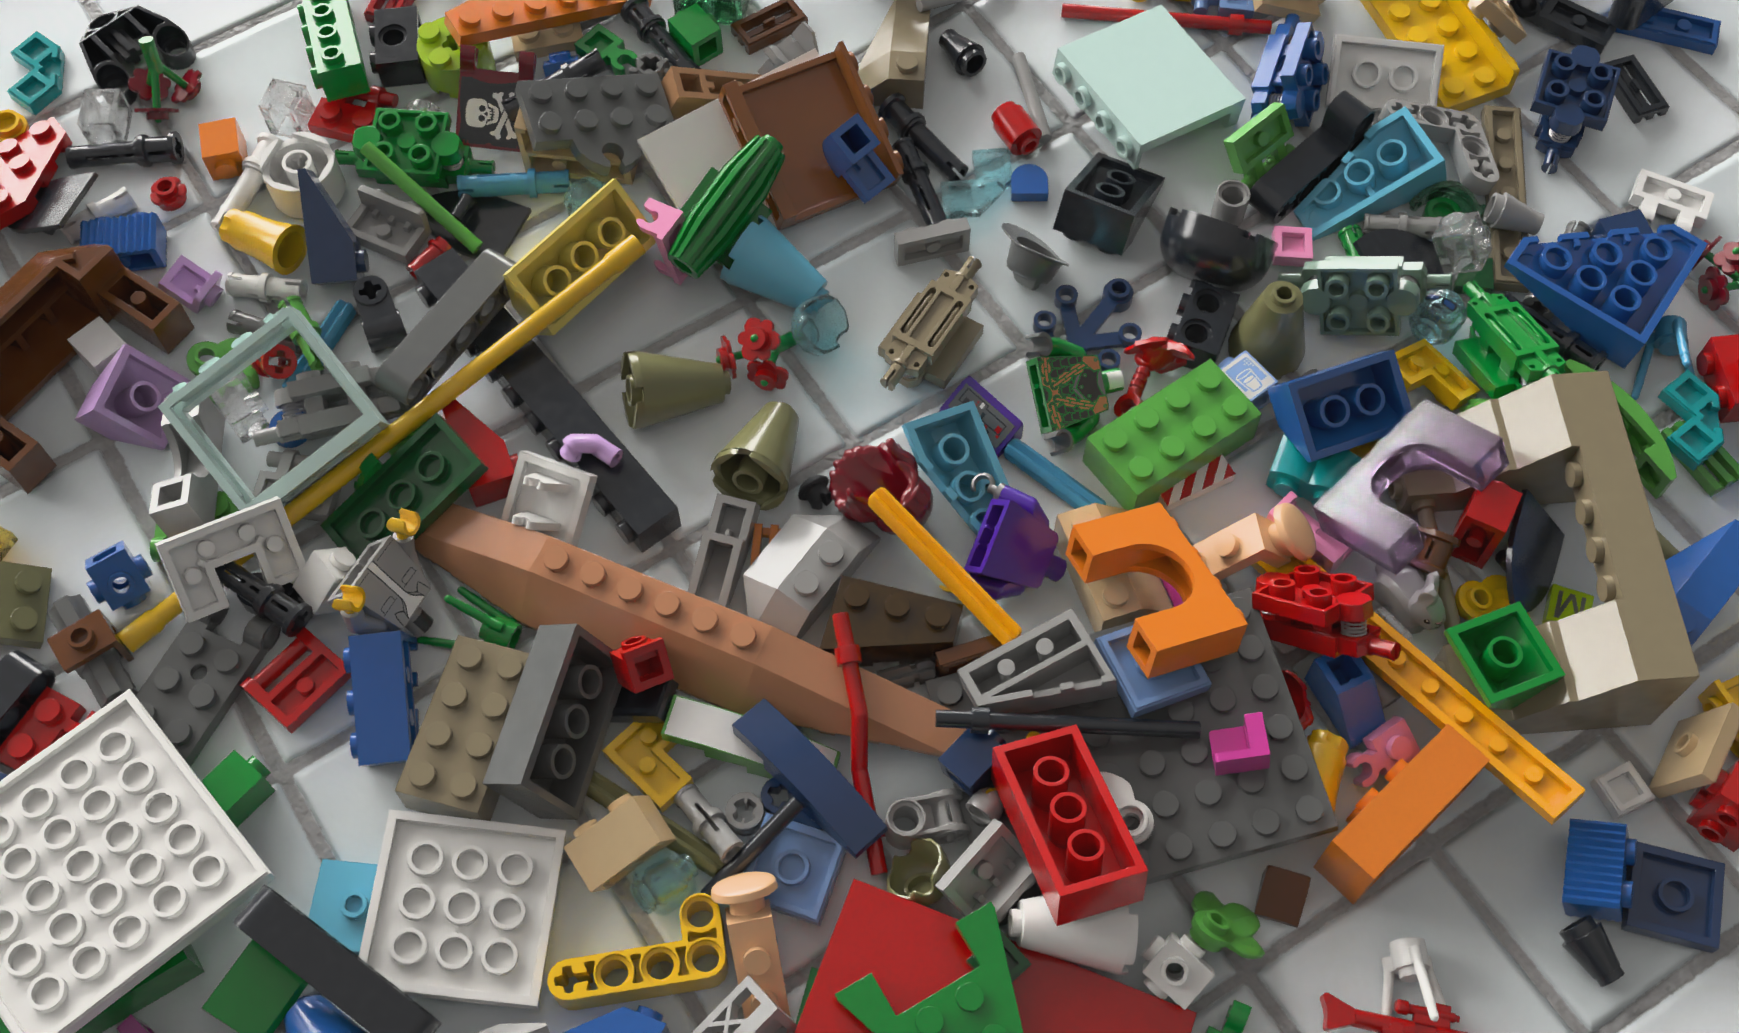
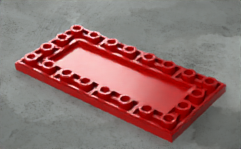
M853 879L794 1033H872L850 1011L846 1010L835 997L836 993L870 973L873 974L895 1015H899L971 972L972 969L966 963V960L972 954L955 926L959 919ZM1011 940L1031 963V966L1012 983L1023 1033L1192 1032L1197 1012L1189 1009L1184 1010L1179 1005L1059 958L1019 947L1015 941Z

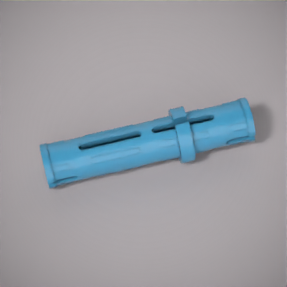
M528 168L527 172L457 175V190L460 191L458 196L460 198L462 193H466L472 197L529 195L530 198H538V194L571 193L569 169L536 172L535 168Z

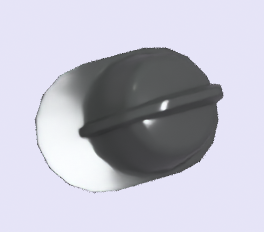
M1010 223L1002 224L1001 228L1011 239L1007 267L1013 271L1014 278L1019 284L1034 291L1041 284H1048L1062 265L1069 266L1067 262L1061 260L1046 243L1035 235Z

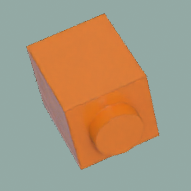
M236 118L198 124L202 159L213 181L241 176L243 172L242 161L248 155L246 140Z

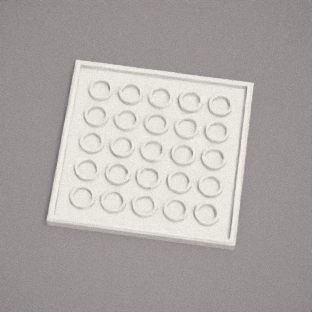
M130 689L0 781V1018L10 1033L77 1032L257 893L264 884L267 885L275 879L268 867Z

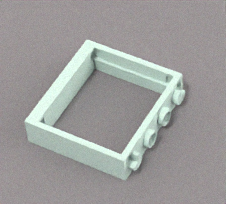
M290 305L287 308H281L275 314L269 313L263 320L265 324L253 334L252 332H246L236 338L231 344L232 350L221 358L214 357L206 361L198 369L200 373L189 383L182 382L172 387L174 391L166 396L167 399L158 406L239 511L276 496L281 499L284 507L390 425L301 311ZM297 330L363 415L255 497L192 418L189 411Z

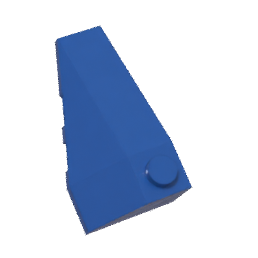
M1737 519L1665 560L1691 647L1739 587V521Z

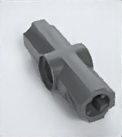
M78 594L75 596L66 595L53 602V607L47 613L57 632L89 615L92 611L86 600ZM115 647L75 670L83 680H86L101 709L128 689L135 696L138 693L129 673L119 660L122 658V655Z

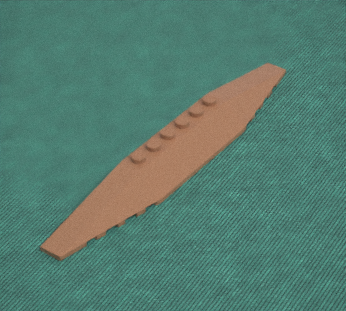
M452 504L415 540V549L422 556L442 567L455 579L463 584L465 583L494 606H498L526 627L537 631L539 625L577 623L612 650L620 648L621 643L631 637L641 635L651 639L661 637L664 640L675 677L673 680L679 684L677 690L717 707L742 715L765 698L794 726L819 730L820 733L834 736L835 734L851 737V712L842 667H837L835 655L778 628L549 535L528 530L525 527L456 504ZM859 667L868 709V743L878 745L879 743L900 746V749L940 757L966 730L963 728L935 727L936 709H951Z

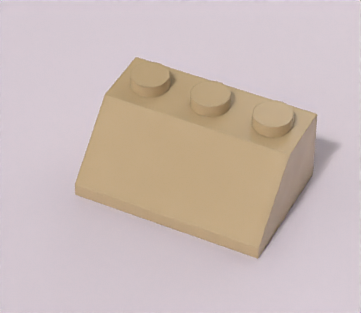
M1098 503L1057 514L1054 528L1059 537L1057 548L1062 559L1067 562V571L1094 632L1133 622L1135 618L1173 608L1160 578L1151 574L1127 572L1086 584L1083 582L1065 554L1073 525L1128 511L1127 509Z

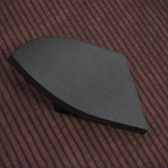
M90 172L50 181L47 187H40L35 197L38 203L33 212L7 227L13 232L21 234L44 232L48 235H53L57 229L64 227L99 175L96 172Z
M459 190L431 195L479 238L483 245L473 254L425 211L433 238L442 237L457 253L475 260L484 250L489 248L505 256L532 212L529 207L498 196L472 197L469 194L462 193L459 198Z
M1378 229L1363 235L1353 243L1360 256H1404V262H1424L1428 274H1450V249L1407 231ZM1427 289L1426 296L1430 293H1436L1450 299V290ZM1424 298V302L1421 303L1441 312L1445 311L1447 313L1449 311L1442 304L1443 298L1436 301L1425 300ZM1429 303H1433L1434 305L1442 307L1443 309L1436 308L1430 305Z
M1523 489L1521 491L1523 495L1517 506L1511 526L1507 549L1499 551L1495 556V560L1506 572L1510 605L1520 601L1528 613L1542 602L1551 586L1565 534L1530 491Z

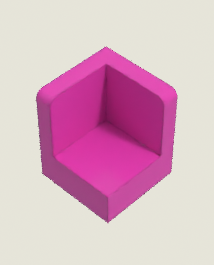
M1262 712L1244 714V724L1241 727L1209 732V742L1216 776L1269 768L1271 754Z

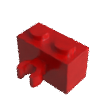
M1739 334L1711 337L1696 357L1697 371L1703 376L1706 385L1719 395L1720 410L1718 411L1720 423L1739 422Z

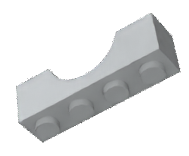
M208 397L189 411V414L222 454L225 418ZM162 414L161 427L171 448L174 462V477L153 484L149 515L167 537L170 538L215 520L218 483L165 415Z

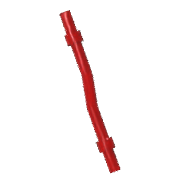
M840 612L832 615L838 645L834 652L837 667H842L851 712V775L854 788L876 812L868 772V709L859 669L862 657L859 644L854 643L849 613ZM885 833L866 850L871 876L888 873L882 838L886 837Z

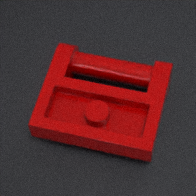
M305 627L294 636L296 639L255 677L251 678L248 676L239 685L291 734L351 678V673H346L344 662ZM306 651L311 653L269 693L265 690Z

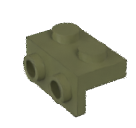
M0 561L1 645L41 649L44 642L52 568Z

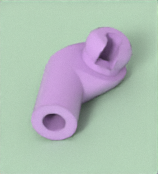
M570 434L563 439L564 445L560 449L561 457L569 462H578L581 459L582 453L594 455L610 467H615L623 456V450L598 434Z

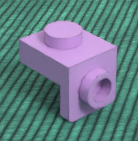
M181 255L159 281L158 288L198 314L204 305L211 308L221 296L224 290L220 287L223 274L215 270L211 275Z

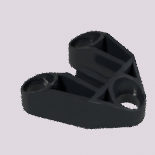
M139 5L109 12L97 17L88 25L79 42L99 90L107 104L115 109L131 106L138 97V93L128 88L130 77L114 54L117 52L127 63L131 61L135 64L141 61L139 56L143 53L140 45L134 41L135 39L139 41L142 37L152 36L161 61L173 70L186 69L196 59V53L185 31L168 18ZM176 48H186L182 54L170 55V52ZM116 87H127L123 93L110 94Z

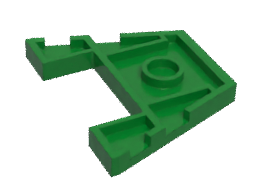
M992 902L987 903L955 923L958 932L979 967L901 1014L895 1015L872 973L835 994L838 1002L872 1033H1023L998 919Z

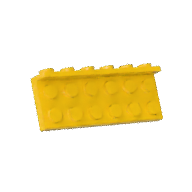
M1360 0L1387 39L1444 45L1437 107L1462 111L1510 94L1520 72L1517 62L1508 54L1496 33L1491 31L1483 18L1479 20L1472 13L1467 4L1470 2L1469 0Z

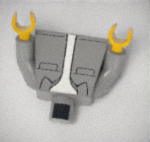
M401 508L399 510L400 519L390 518L386 523V527L389 531L394 532L393 537L390 535L368 544L327 600V603L333 609L340 611L350 633L363 635L398 631L405 627L418 638L432 626L433 618L419 607L430 592L431 587L429 581L424 576L415 550L414 535L419 530L421 523L417 512Z

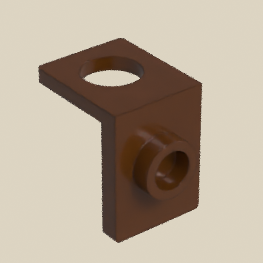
M100 609L95 610L47 638V642L67 674L113 647L128 662L134 660L130 650L117 636L119 631Z

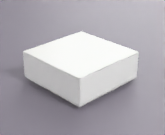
M1630 761L1594 778L1589 783L1614 820L1649 804L1656 798Z

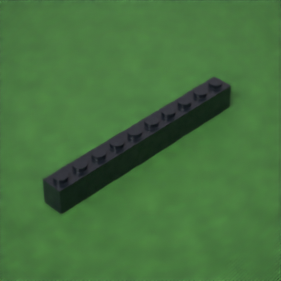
M453 248L414 271L419 283V287L415 289L416 293L427 308L434 306L469 267ZM503 307L464 352L470 358L473 356L477 357L518 325L517 321ZM530 340L485 375L490 383L497 381L503 388L501 393L511 408L519 407L524 412L523 419L532 433L536 436L541 433L546 438V447L556 461L564 460L569 466L598 476L591 499L604 517L610 514L617 522L615 528L625 543L629 545L634 542L643 553L681 527L678 507L533 340ZM570 434H598L623 450V456L615 467H610L594 455L582 453L580 461L569 462L561 457L560 449L564 445L563 439Z

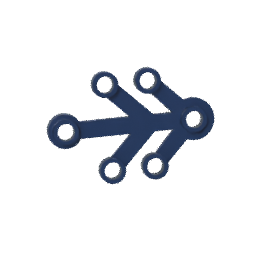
M1115 278L1109 281L1104 286L1102 301L1080 326L1075 307L1078 292L1071 285H1061L1055 291L1054 304L1060 309L1066 340L1083 347L1086 352L1102 350L1098 354L1102 371L1119 368L1121 357L1117 351L1111 348H1126L1134 345L1135 341L1141 340V328L1134 323H1125L1118 332L1096 333L1113 312L1121 313L1130 308L1134 294L1132 286L1122 278ZM1114 291H1120L1122 294H1117ZM1063 295L1070 296L1072 299L1063 300L1060 297ZM1048 310L1037 312L1033 319V331L1035 333L1046 332L1050 337H1054L1056 316ZM1047 321L1050 323V325L1042 326L1039 324V322ZM1130 333L1136 338L1128 339L1124 334ZM1109 359L1112 360L1115 364L1106 365L1102 361Z

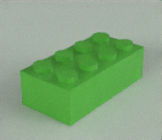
M1209 359L1088 436L1082 461L1117 502L1129 511L1154 504L1159 500L1162 493L1220 455L1225 457L1253 439L1262 413L1212 359Z

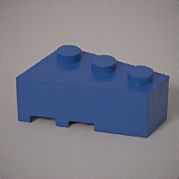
M401 630L348 636L349 647L343 650V662L346 673H351L352 690H348L346 696L348 713L350 716L355 717L356 733H351L350 735L351 755L353 759L358 758V766L364 767L406 763L419 732V710L415 709L413 687L418 686V673L412 672L410 651L418 650L417 638Z

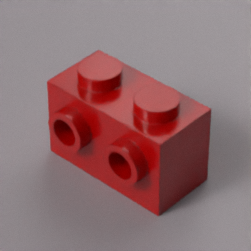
M1738 760L1727 771L1721 769L1715 783L1698 787L1688 802L1694 808L1686 820L1688 824L1697 829L1702 837L1711 842L1720 843L1732 852L1739 849Z

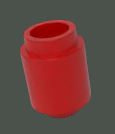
M1007 101L995 109L991 116L993 129L1013 155L1032 153L1039 145L1042 132L1025 109L1013 101Z

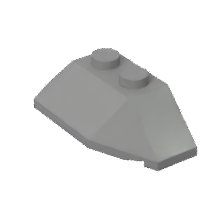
M792 515L743 574L748 616L802 639L835 598L841 576L852 577L880 542L881 537L861 523L847 519L844 515Z

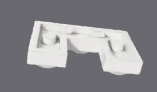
M277 496L154 543L185 618L189 623L230 607L215 568L254 553L265 583H277L282 586L296 580L306 564L281 499Z

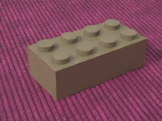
M461 635L457 636L395 788L396 794L406 808L427 814L491 821L500 794L485 786L483 781L529 655L528 652Z

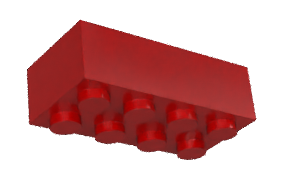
M1077 724L993 747L992 782L1056 926L1143 901L1148 869Z

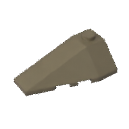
M916 0L893 1L858 66V74L863 85L867 84L873 93L874 106H881L886 98L899 92L905 97V103L910 108L923 109L931 10L919 12L916 7Z

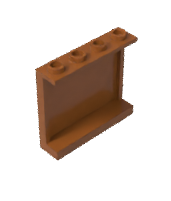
M843 41L838 42L835 50L831 53L741 86L738 85L737 80L722 85L718 99L740 148L742 149L756 135L760 137L770 135L783 146L781 152L785 155V161L765 199L767 207L773 211L771 216L779 231L860 199L842 175L839 178L836 177L822 149L823 141L856 113L861 116L881 142L873 151L896 179L885 189L895 186L904 174L902 157L897 150H893L888 140L889 131L886 122L882 117L877 116L873 107L874 99L872 92L867 84L863 85L858 74L857 59L853 52H848Z

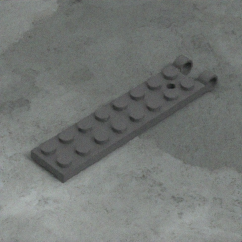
M229 607L191 623L187 621L137 693L136 697L190 767L243 690L239 685L248 676L251 677L267 652L276 644L280 636L281 627L269 618L262 619L255 615L245 627L241 645L213 632L225 619ZM201 667L207 668V674L204 678L199 680L193 679V674L197 669Z

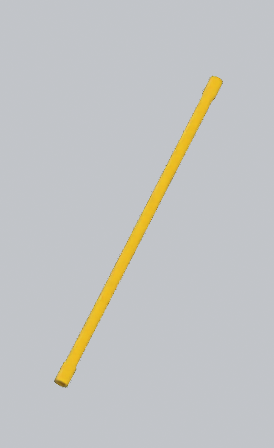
M632 234L605 254L600 262L285 505L284 509L291 527L362 472L359 467L369 454L373 453L378 459L427 422L436 412L441 411L612 276L621 273L644 255L646 251L640 241ZM252 553L234 560V562L242 566L255 555ZM175 592L153 609L145 611L117 633L119 639L131 652L137 651L160 633L166 624L183 612Z

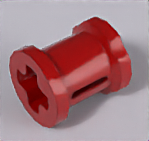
M277 344L260 357L261 362L258 358L251 364V367L260 376L286 379L296 370L297 357L288 346ZM269 357H278V365H269Z

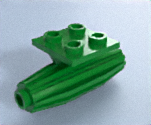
M765 135L764 137L754 136L720 171L711 167L680 210L684 212L686 219L667 255L669 261L681 272L697 279L716 261L730 269L734 260L728 255L745 229L752 221L759 225L758 216L762 215L768 219L773 211L765 206L763 202L785 161V155L781 152L783 146L777 139L770 135Z

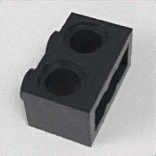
M1199 281L1195 282L1191 295L1183 293L1176 315L1182 316L1179 324H1171L1167 334L1170 340L1186 345L1195 356L1194 361L1187 360V364L1183 367L1193 370L1209 359H1212L1216 364L1234 317L1240 294Z

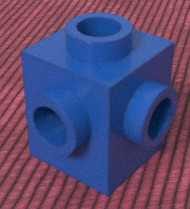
M123 540L85 560V570L92 579L86 583L90 592L99 604L106 601L112 611L121 606L126 610L140 604L147 598L145 593L151 591L148 577L153 575L152 570L141 554L135 557L132 555ZM124 577L122 580H115L116 578Z

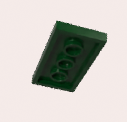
M436 412L370 479L350 495L320 526L338 548L346 547L357 560L368 544L390 535L393 537L394 532L387 529L386 523L392 517L400 519L399 510L403 508L417 512L420 516V527L414 535V540H416L489 468L445 418Z

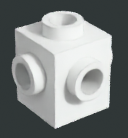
M1172 931L1165 939L1157 935L1141 954L1146 960L1142 965V973L1147 976L1143 981L1144 984L1160 999L1165 1000L1169 996L1184 1010L1215 976L1214 967L1202 958L1206 951L1186 933L1181 939ZM1171 963H1178L1182 968L1178 971H1172L1167 966Z

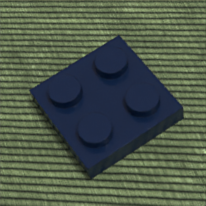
M1637 841L1636 866L1627 865L1626 881L1634 882L1632 909L1623 908L1621 930L1709 953L1717 951L1720 945L1725 863Z

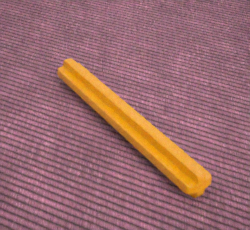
M880 487L870 495L868 506L1002 645L1021 635V627L886 488Z

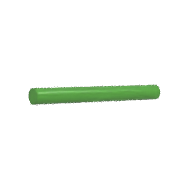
M368 141L363 145L360 153L474 254L481 248L483 242L374 144Z

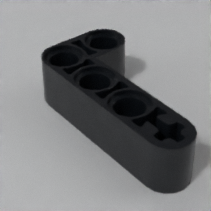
M1346 90L1339 93L1328 106L1321 127L1252 186L1248 204L1274 224L1279 223L1307 197L1322 179L1328 178L1341 164V159L1348 151L1352 152L1364 140V134L1371 128L1375 111Z

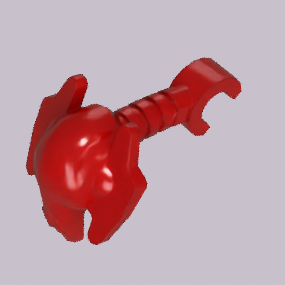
M1159 336L1135 341L1134 345L1126 347L1124 354H1135L1134 360L1138 367L1135 370L1136 374L1133 375L1127 393L1119 397L1115 402L1114 413L1116 417H1120L1131 407L1143 402L1141 397L1151 371L1163 374L1185 366L1187 360L1194 361L1195 356L1190 349L1180 342L1178 343L1170 340L1168 337Z

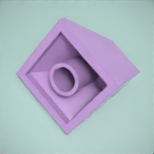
M125 343L90 387L75 421L111 440L164 450L168 440L161 427L163 413L158 406L164 402L166 396L174 391L172 387L182 382L189 383L191 380Z

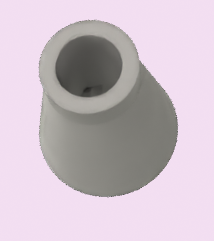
M1495 192L1485 207L1483 221L1490 223L1491 228L1536 235L1543 224L1544 214L1536 212L1507 192L1503 195Z

